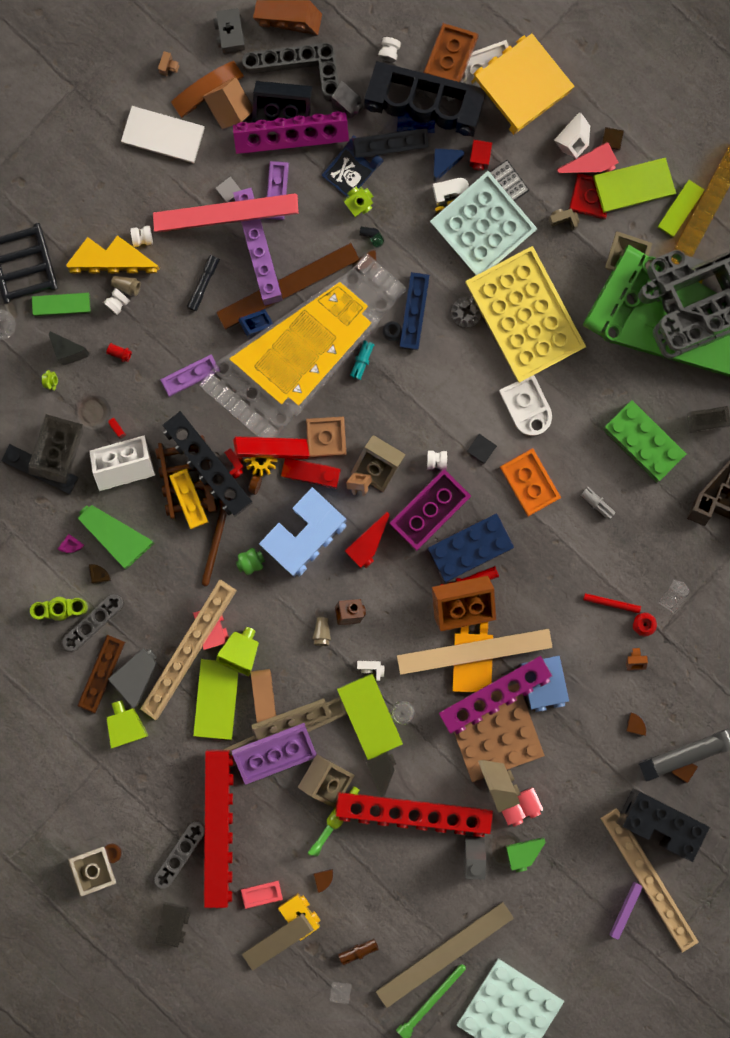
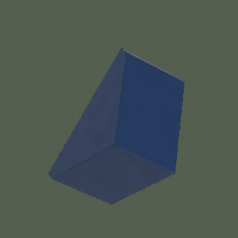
M435 149L433 180L437 182L464 158V152L462 150Z
M265 309L238 319L248 340L274 326Z

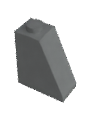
M143 648L109 678V681L133 708L139 705L158 664L155 660L157 656L151 649L147 651Z
M465 836L464 876L466 879L486 880L484 837Z

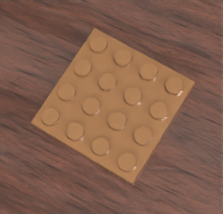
M516 683L508 686V689L511 692H517L519 684ZM500 691L492 692V700L500 701L502 693ZM522 694L516 696L517 701L508 706L505 703L500 705V710L496 713L482 715L483 720L474 725L470 722L465 725L466 729L455 734L472 782L484 778L478 763L480 760L503 763L507 770L545 756ZM477 700L474 707L478 711H483L485 703L482 700ZM466 710L458 711L457 715L460 720L468 719V712Z

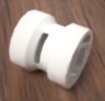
M384 37L381 43L383 47L379 51L378 57L388 62H396V53L400 49L401 42L394 38Z
M144 226L143 229L131 228L134 247H139L141 244H153L150 226Z
M115 288L112 292V297L107 298L103 303L118 315L121 312L122 306L127 305L130 300Z
M428 450L427 470H433L434 468L446 470L447 451L435 453Z

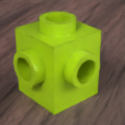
M361 186L360 188L354 187L347 193L349 196L343 200L356 217L361 212L364 215L372 209L373 201L371 199L374 196L368 188L364 190ZM358 198L363 199L361 203L356 202Z

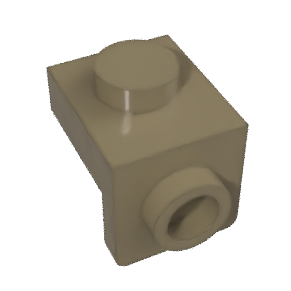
M572 208L565 211L562 209L556 210L549 217L551 227L569 221L574 231L577 230L580 223L577 213H573Z

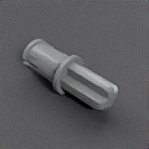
M589 487L580 495L593 507V510L596 508L607 519H611L614 516L615 511L603 501L604 498H600Z

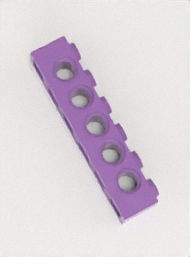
M252 188L233 192L235 201L255 199ZM261 220L241 221L264 305L282 301L281 291Z

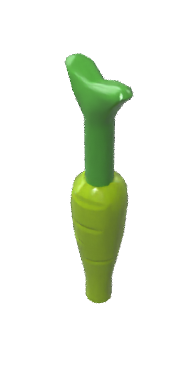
M353 786L349 793L358 794L360 790ZM335 808L327 818L326 828L308 851L309 856L317 857L334 829H338L344 822L335 816Z

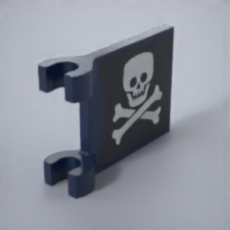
M355 135L351 137L344 149L322 174L326 180L347 197L349 196L347 193L354 187L360 188L383 163V159L378 155L373 158L371 163L363 157L355 158L352 138H356Z

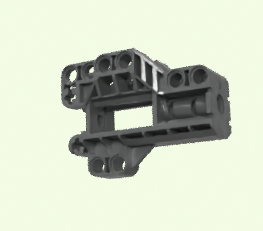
M674 250L655 258L647 269L651 281L641 288L638 297L644 304L662 301L663 309L667 315L654 327L653 337L665 358L677 357L730 335V251L703 261L687 256L680 250ZM671 258H676L679 264H674ZM654 265L660 266L662 272L656 271ZM715 275L722 292L683 307L676 291ZM654 290V293L652 295L646 294V291L650 293ZM711 309L713 314L709 315L707 310ZM666 345H668L670 349L674 350L675 353H667L665 349Z

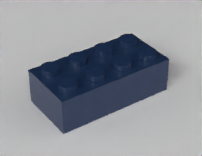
M496 513L428 547V551L444 583L512 550L514 546Z

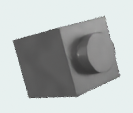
M341 81L331 97L332 107L339 112H346V116L352 119L353 115H358L362 108L361 97Z

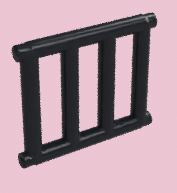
M40 223L34 224L32 228L0 236V244L35 234L38 242L36 246L0 256V292L4 304L10 303L12 299L50 288L51 290L58 289ZM41 252L43 263L3 274L2 263ZM46 270L49 281L8 292L7 281Z

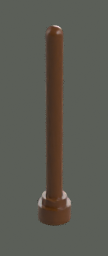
M225 497L228 501L233 500V498ZM221 499L218 501L221 509L202 579L203 586L209 585L227 513L222 508L225 504Z

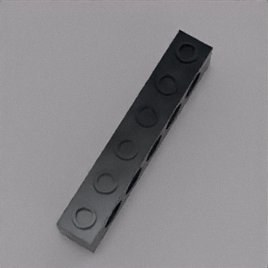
M181 411L162 425L165 428L162 431L169 441L173 438L177 444L174 446L181 456L185 454L188 457L187 464L193 471L195 469L201 474L198 476L205 486L207 484L211 486L213 490L210 493L217 501L219 499L222 500L225 504L222 508L229 516L233 514L236 517L253 504L252 500ZM182 430L188 433L187 438L179 440L177 434ZM196 445L199 447L200 450L197 455L189 453L191 446ZM208 460L211 462L212 465L209 470L201 469L203 461ZM218 475L222 476L224 479L221 485H214L213 478ZM230 490L234 491L236 494L235 498L231 501L226 500L225 493Z

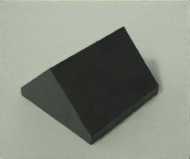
M51 331L49 332L56 358L62 365L89 356L90 353L85 347Z

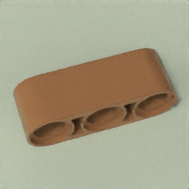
M270 669L251 671L256 720L258 723L276 716Z

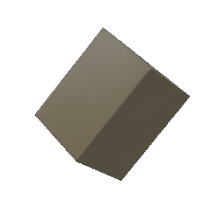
M104 846L68 859L80 897L116 884Z

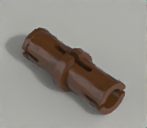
M373 938L366 943L356 944L354 948L338 955L344 966L354 960L363 959L364 956L378 951L379 948Z

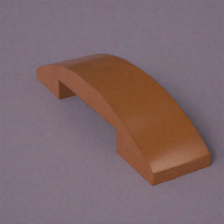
M233 60L200 78L175 97L171 103L180 117L183 118L195 110L197 105L205 101L203 95L234 77L239 81L244 75Z

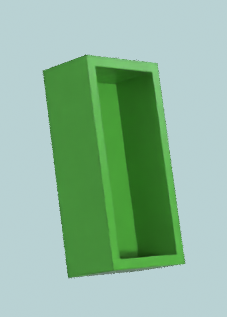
M632 400L602 429L656 483L686 455Z

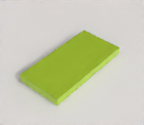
M666 157L593 176L603 213L676 194Z
M201 659L193 736L232 740L239 672L217 663L216 660Z
M373 674L337 688L368 760L403 745Z

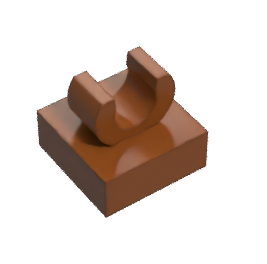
M632 648L631 656L627 658L626 662L627 671L645 670L648 664L647 656H641L640 648Z

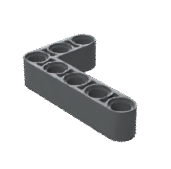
M329 43L248 52L242 58L244 70L249 74L319 66L322 94L327 101H332L331 97L333 94H328L326 89L333 87L336 90L339 86L334 47ZM323 51H330L331 55L323 57L321 53ZM305 53L312 54L310 59H304L302 56ZM291 55L294 58L292 61L287 62L284 60V57ZM269 57L275 59L272 64H267L265 60ZM249 60L256 61L254 66H248L246 63ZM326 69L333 70V74L329 76L323 72Z

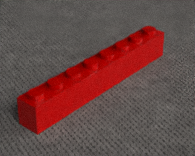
M230 750L205 751L204 908H228L229 902H232L233 892L229 891V883L233 881V871H229V863H233V852H229V844H233V832H229V824L233 825V813H230V805H233V793H230V786H233V774H230V766H233L234 757L230 754Z

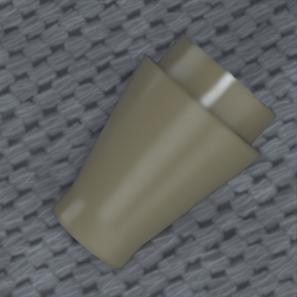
M113 276L111 286L129 296H137L140 291L141 282L137 281L136 278Z
M317 618L312 638L315 646H329L331 636L328 618Z

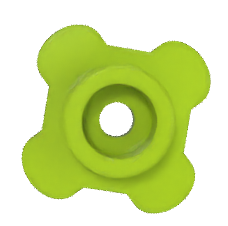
M47 370L42 375V385L44 388L56 390L58 384L57 375L55 372Z

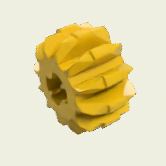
M257 457L245 459L246 463H252L247 466V469L251 470L254 468L253 475H256L259 470L260 477H263L264 470L270 475L271 473L268 468L276 469V466L271 464V462H278L277 458H264L267 459L266 463L263 462L264 464L260 465L256 461Z

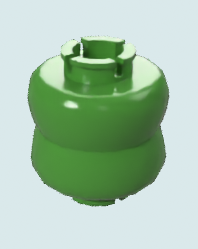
M250 548L247 552L238 554L239 561H236V565L240 573L244 571L246 575H251L254 571L263 569L262 562H265L261 551L257 552L255 548Z

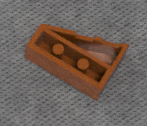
M257 0L253 18L262 27L268 28L271 26L318 35L322 13L310 0Z

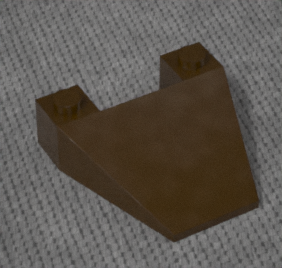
M730 460L697 496L688 514V520L705 526L713 512L730 519Z

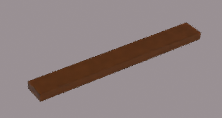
M349 243L278 280L282 299L284 300L360 261L353 245ZM258 290L216 313L226 330L238 324L239 318L267 309L279 302L264 305L261 292Z

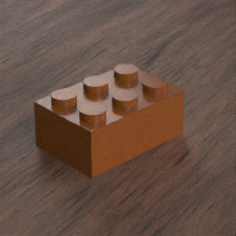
M488 576L432 587L434 619L440 631L496 620L494 587Z

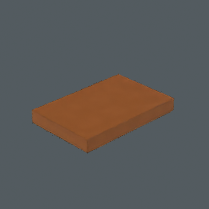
M443 23L423 73L461 82L478 40V33Z

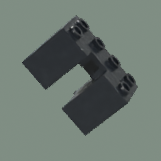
M634 788L620 813V817L616 821L620 826L648 840L654 829L665 834L659 845L691 862L694 861L710 829L709 826Z

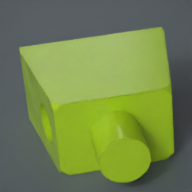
M245 627L242 634L233 632L218 653L216 662L249 677L259 644L253 640L255 630Z
M123 700L112 703L115 715L107 717L111 748L148 736L134 708L126 711Z

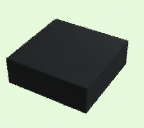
M479 434L467 450V453L485 464L497 445Z

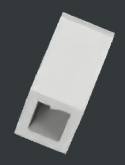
M578 113L554 141L563 153L577 159L589 145L590 125L584 116Z

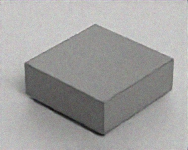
M231 177L216 187V190L226 203L235 199L233 192L241 191Z

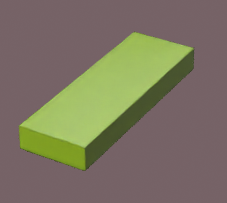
M688 180L657 228L673 238L704 192V189Z

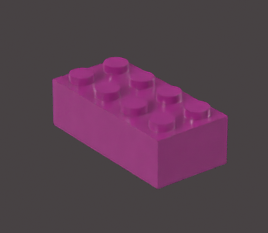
M443 469L389 525L417 552L471 498V495Z

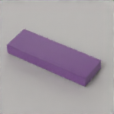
M270 161L267 197L287 194L289 163ZM285 216L270 217L266 219L284 220Z
M211 354L160 380L168 396L171 397L219 373L220 370Z
M633 882L609 934L617 940L620 938L643 888L640 884Z

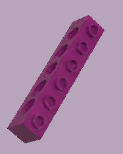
M339 111L327 115L314 114L309 117L296 116L291 119L277 118L273 121L258 120L255 123L240 122L237 125H233L236 154L349 141L346 112L342 113ZM327 125L333 126L331 129L324 128ZM309 127L314 128L312 131H306ZM290 129L295 130L294 133H287ZM269 132H276L275 135H268ZM250 134H256V135H257V136L254 137V138L249 137Z
M539 656L441 711L439 715L448 731L458 734L466 729V724L471 722L474 725L483 720L482 715L486 713L492 715L500 710V705L505 703L508 706L517 701L516 696L520 694L526 696L533 692L532 687L538 684L542 687L551 682L549 678L552 677V674L542 656ZM529 671L536 674V680L532 683L527 682L525 679V674ZM516 681L519 684V690L511 692L508 689L509 682ZM496 690L502 693V699L498 702L491 698L492 692ZM477 700H482L485 703L483 711L475 709L474 704ZM459 710H466L468 712L467 720L462 721L458 718Z

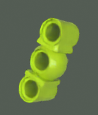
M55 597L50 601L32 604L30 614L35 619L43 620L47 618L62 621L69 616L84 615L88 610V605L85 600L80 598L65 599L63 597ZM80 601L83 608L80 612H75L74 604ZM60 603L63 605V612L56 614L55 606ZM41 605L44 608V614L37 616L35 610Z

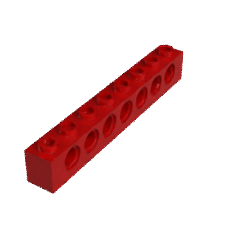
M337 792L335 816L339 817L340 821L350 822L351 818L358 819V823L370 824V821H378L377 825L382 826L396 823L397 827L408 828V825H414L418 830H427L428 827L435 828L436 832L446 833L447 829L454 830V834L466 835L467 831L473 832V836L485 837V834L491 833L493 811L490 809ZM354 803H359L361 806L360 812L352 813L351 806ZM374 805L380 807V812L376 816L370 814V809ZM394 807L398 808L399 815L396 818H391L389 815L390 810ZM411 810L418 811L417 819H409V812ZM431 812L437 813V820L435 822L428 821V815ZM455 814L456 822L451 825L448 824V816ZM474 816L475 824L468 827L466 824L467 818Z

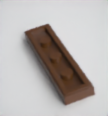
M110 635L106 636L77 705L78 707L93 713L97 712L109 683V678L113 674L126 642Z

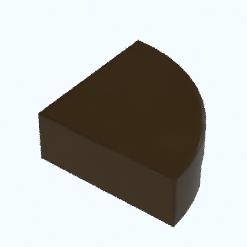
M89 564L92 584L111 581L109 573L103 567Z

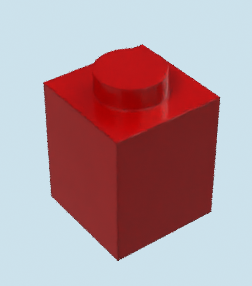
M473 140L469 166L473 167L474 170L484 171V169H488L492 142Z

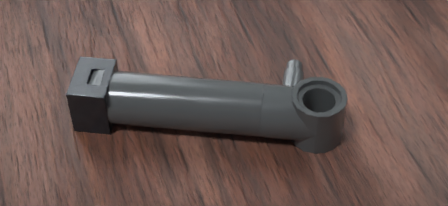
M730 728L661 755L640 761L639 766L645 781H650L658 778L660 775L729 751Z

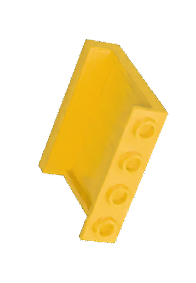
M530 34L528 37L522 36L517 40V45L513 48L511 46L507 47L502 52L503 55L497 58L495 56L487 63L488 66L486 68L480 67L476 70L471 81L472 84L477 82L512 125L509 130L513 135L568 95L575 87L533 34Z

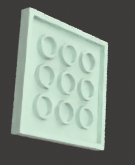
M489 171L483 174L430 221L475 275L497 265L537 230L536 226Z
M498 958L458 1021L457 1026L475 1038H542L563 1005L564 1000Z

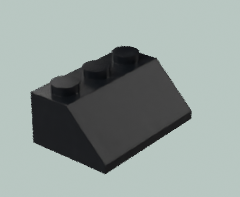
M256 81L253 91L252 123L258 120L273 121L277 118L309 117L312 86Z

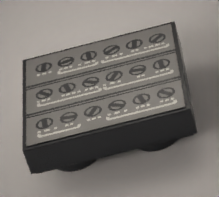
M508 160L490 171L491 175L514 202L529 192L528 187Z

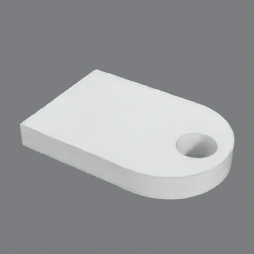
M535 375L520 383L517 381L499 390L516 428L521 433L528 436H537L548 429L552 421V412ZM534 420H539L542 423V428L538 431L534 430L531 426Z

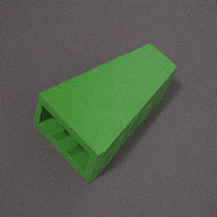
M87 505L79 512L80 516L78 519L125 569H128L155 544L151 539L93 505L90 507Z

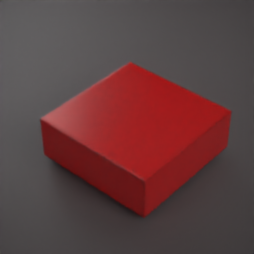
M114 417L108 421L119 438L122 439L126 436Z

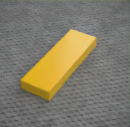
M184 469L169 475L190 529L208 523L188 470Z

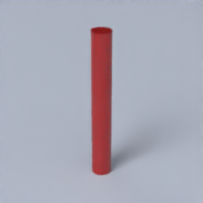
M587 593L584 594L583 601L639 614L641 611V606Z

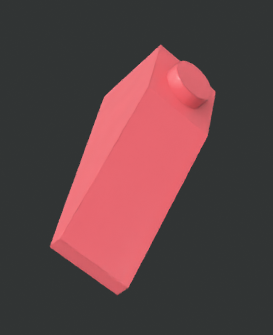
M606 142L557 168L556 171L557 173L603 171L606 173L614 170L618 161L609 143Z

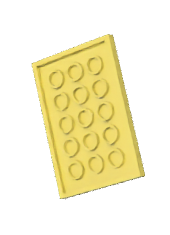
M533 246L465 281L518 383L586 347Z

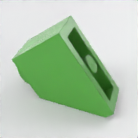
M542 837L506 845L511 870H515L516 873L526 871L527 867L532 865L546 843L545 839Z

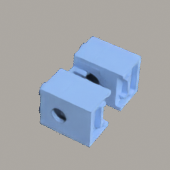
M313 487L292 508L308 525L294 537L278 523L259 543L293 577L296 575L300 577L307 569L305 565L310 560L314 561L320 554L318 551L321 547L324 546L326 548L333 540L332 537L336 533L340 534L347 527L345 524L347 522L346 518Z

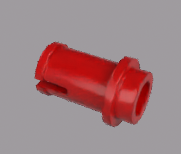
M110 343L106 354L119 358L122 362H128L132 351L129 348L125 349Z

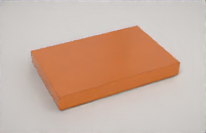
M533 448L499 467L527 517L561 499L560 494Z

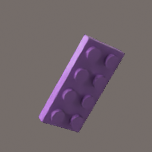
M304 723L231 750L245 785L314 759L316 756V751Z

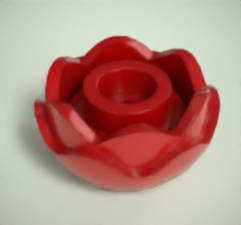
M644 612L634 618L633 629L640 636L647 637L656 631L657 621L650 613Z

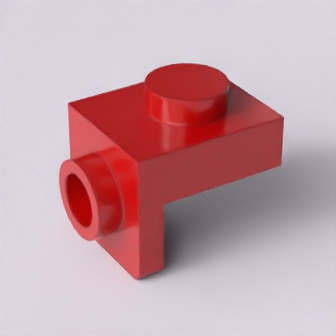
M229 448L224 453L235 467L229 473L236 479L243 474L242 470L245 469L241 463L243 458L236 457L235 451Z

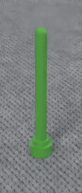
M459 965L409 1022L401 1024L396 1029L403 1038H410L412 1036L413 1028L466 970L465 965Z

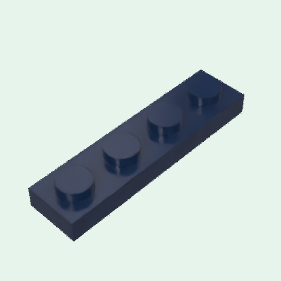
M411 272L400 348L419 350L430 277L428 274Z

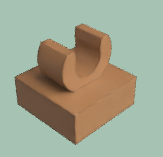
M163 52L158 67L159 74L167 76L169 70L175 73L178 72L179 63L172 60L171 53Z
M353 473L346 482L347 489H352L353 495H356L358 490L362 491V496H365L372 478L368 474Z

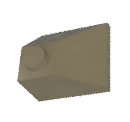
M616 231L605 269L610 272L615 271L617 268L615 265L620 256H623L628 244L649 256L652 243Z

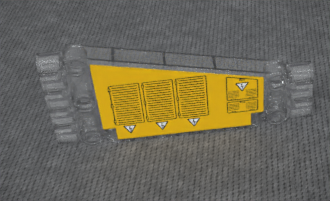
M365 253L346 274L217 361L215 367L200 382L199 386L257 437L276 438L289 425L290 421L302 412L362 344L363 340L377 327L382 320L381 318L388 313L393 304L407 289L377 261ZM355 276L358 278V282L350 284L348 278ZM379 301H384L387 307L379 309L376 304ZM227 365L229 370L227 373L222 374L218 371L219 367ZM214 372V373H215L218 377H220L222 380L220 381V380H219L216 376H214L212 373ZM227 385H229L234 391H236V393L230 390L227 387ZM252 389L258 392L257 396L253 399L247 397L248 391ZM241 398H244L251 405L249 406ZM256 410L259 411V412L264 416V418L261 417V416L256 412ZM280 414L286 416V421L282 424L276 422V417ZM271 422V423H272L273 425H275L279 430L277 431V430H276L271 424H269V423Z

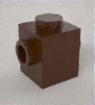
M361 599L338 601L335 606L338 625L361 623L366 615V609L362 605Z

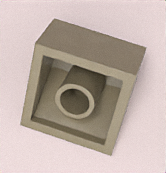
M373 435L364 447L351 473L371 475L372 482L370 485L384 492L406 454Z
M316 754L297 788L335 808L337 792L345 793L355 775Z
M486 760L478 761L498 812L520 804L517 796L521 794L517 784H512L514 777L511 770L507 771L503 763Z

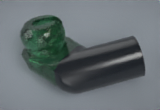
M360 227L359 236L369 237L373 246L378 248L384 244V238L378 229Z

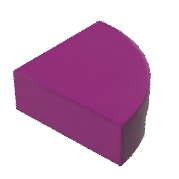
M68 534L58 547V550L65 553H74L85 545Z

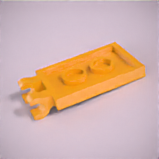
M488 622L480 623V634H468L469 626L461 627L460 634L455 633L454 645L493 639V635H488ZM493 658L453 665L452 691L477 692L491 684Z

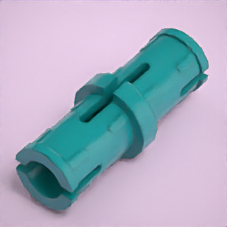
M363 340L360 352L355 357L356 362L350 377H356L357 380L362 379L365 367L370 362L368 359L374 347L373 343Z

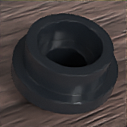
M390 321L384 325L383 335L386 339L393 341L401 336L402 328L397 322ZM394 328L396 333L390 334L389 329Z

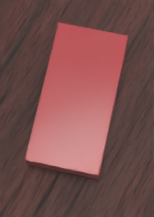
M279 880L241 889L245 909L283 900Z

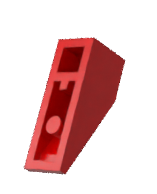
M285 458L281 477L337 489L341 469Z
M388 512L345 550V553L360 569L363 566L367 568L374 562L372 558L375 556L390 514Z

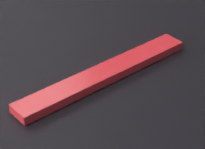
M287 194L153 212L154 231L164 232L299 214L298 195Z

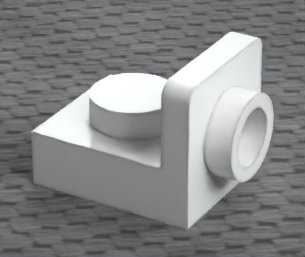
M357 661V669H361V673H373V669H377L376 681H380V677H384V665H381V661Z

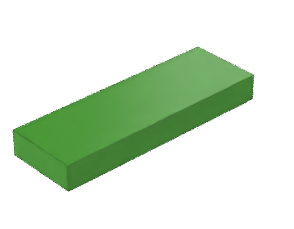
M90 294L32 296L33 316L91 313Z

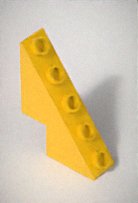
M118 235L107 250L87 237L66 264L70 273L79 274L81 271H89L92 274H98L100 271H108L111 274H117L119 271H127L130 274L146 271V273L154 274L160 269L157 264Z

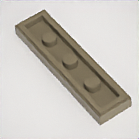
M321 699L251 726L258 741L302 723L305 726L331 717L325 699Z
M302 913L245 951L242 956L250 968L254 970L311 933L314 929Z

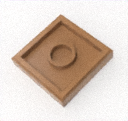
M344 417L306 419L309 457L347 455Z

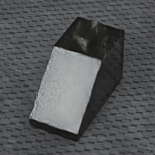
M387 752L366 760L381 797L386 794L395 771L393 766L396 765L393 755H388Z

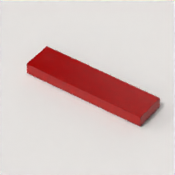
M235 437L233 439L236 457L308 459L310 456L307 439Z

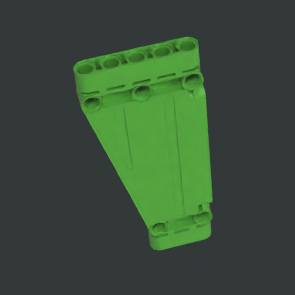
M628 244L623 256H620L615 265L617 268L611 272L583 326L601 336L606 342L665 358L653 337L654 327L667 315L663 309L662 301L644 304L638 297L641 288L651 281L645 263H651L655 257H649ZM654 265L656 271L662 272L660 266ZM699 282L676 291L683 307L717 294ZM654 290L650 293L646 291V294L652 295L654 293ZM627 295L633 296V304L627 302ZM711 309L707 310L709 315L713 314ZM609 328L615 330L616 336L614 338L609 336ZM730 335L669 360L730 377ZM666 345L667 353L674 354L675 351Z

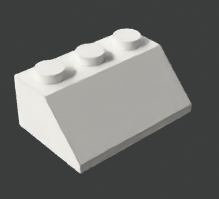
M145 435L90 450L93 476L99 491L155 476Z

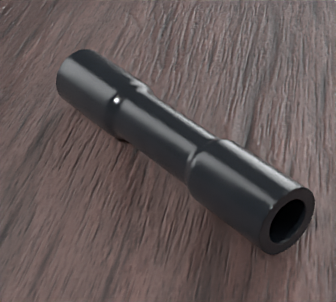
M209 255L197 287L187 304V308L197 312L207 285L220 261L217 257Z

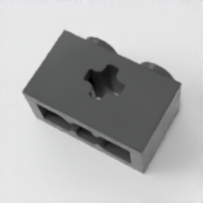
M239 8L216 11L217 18L213 19L215 30L219 29L220 36L216 37L218 48H222L223 54L245 50ZM227 29H231V34H227Z

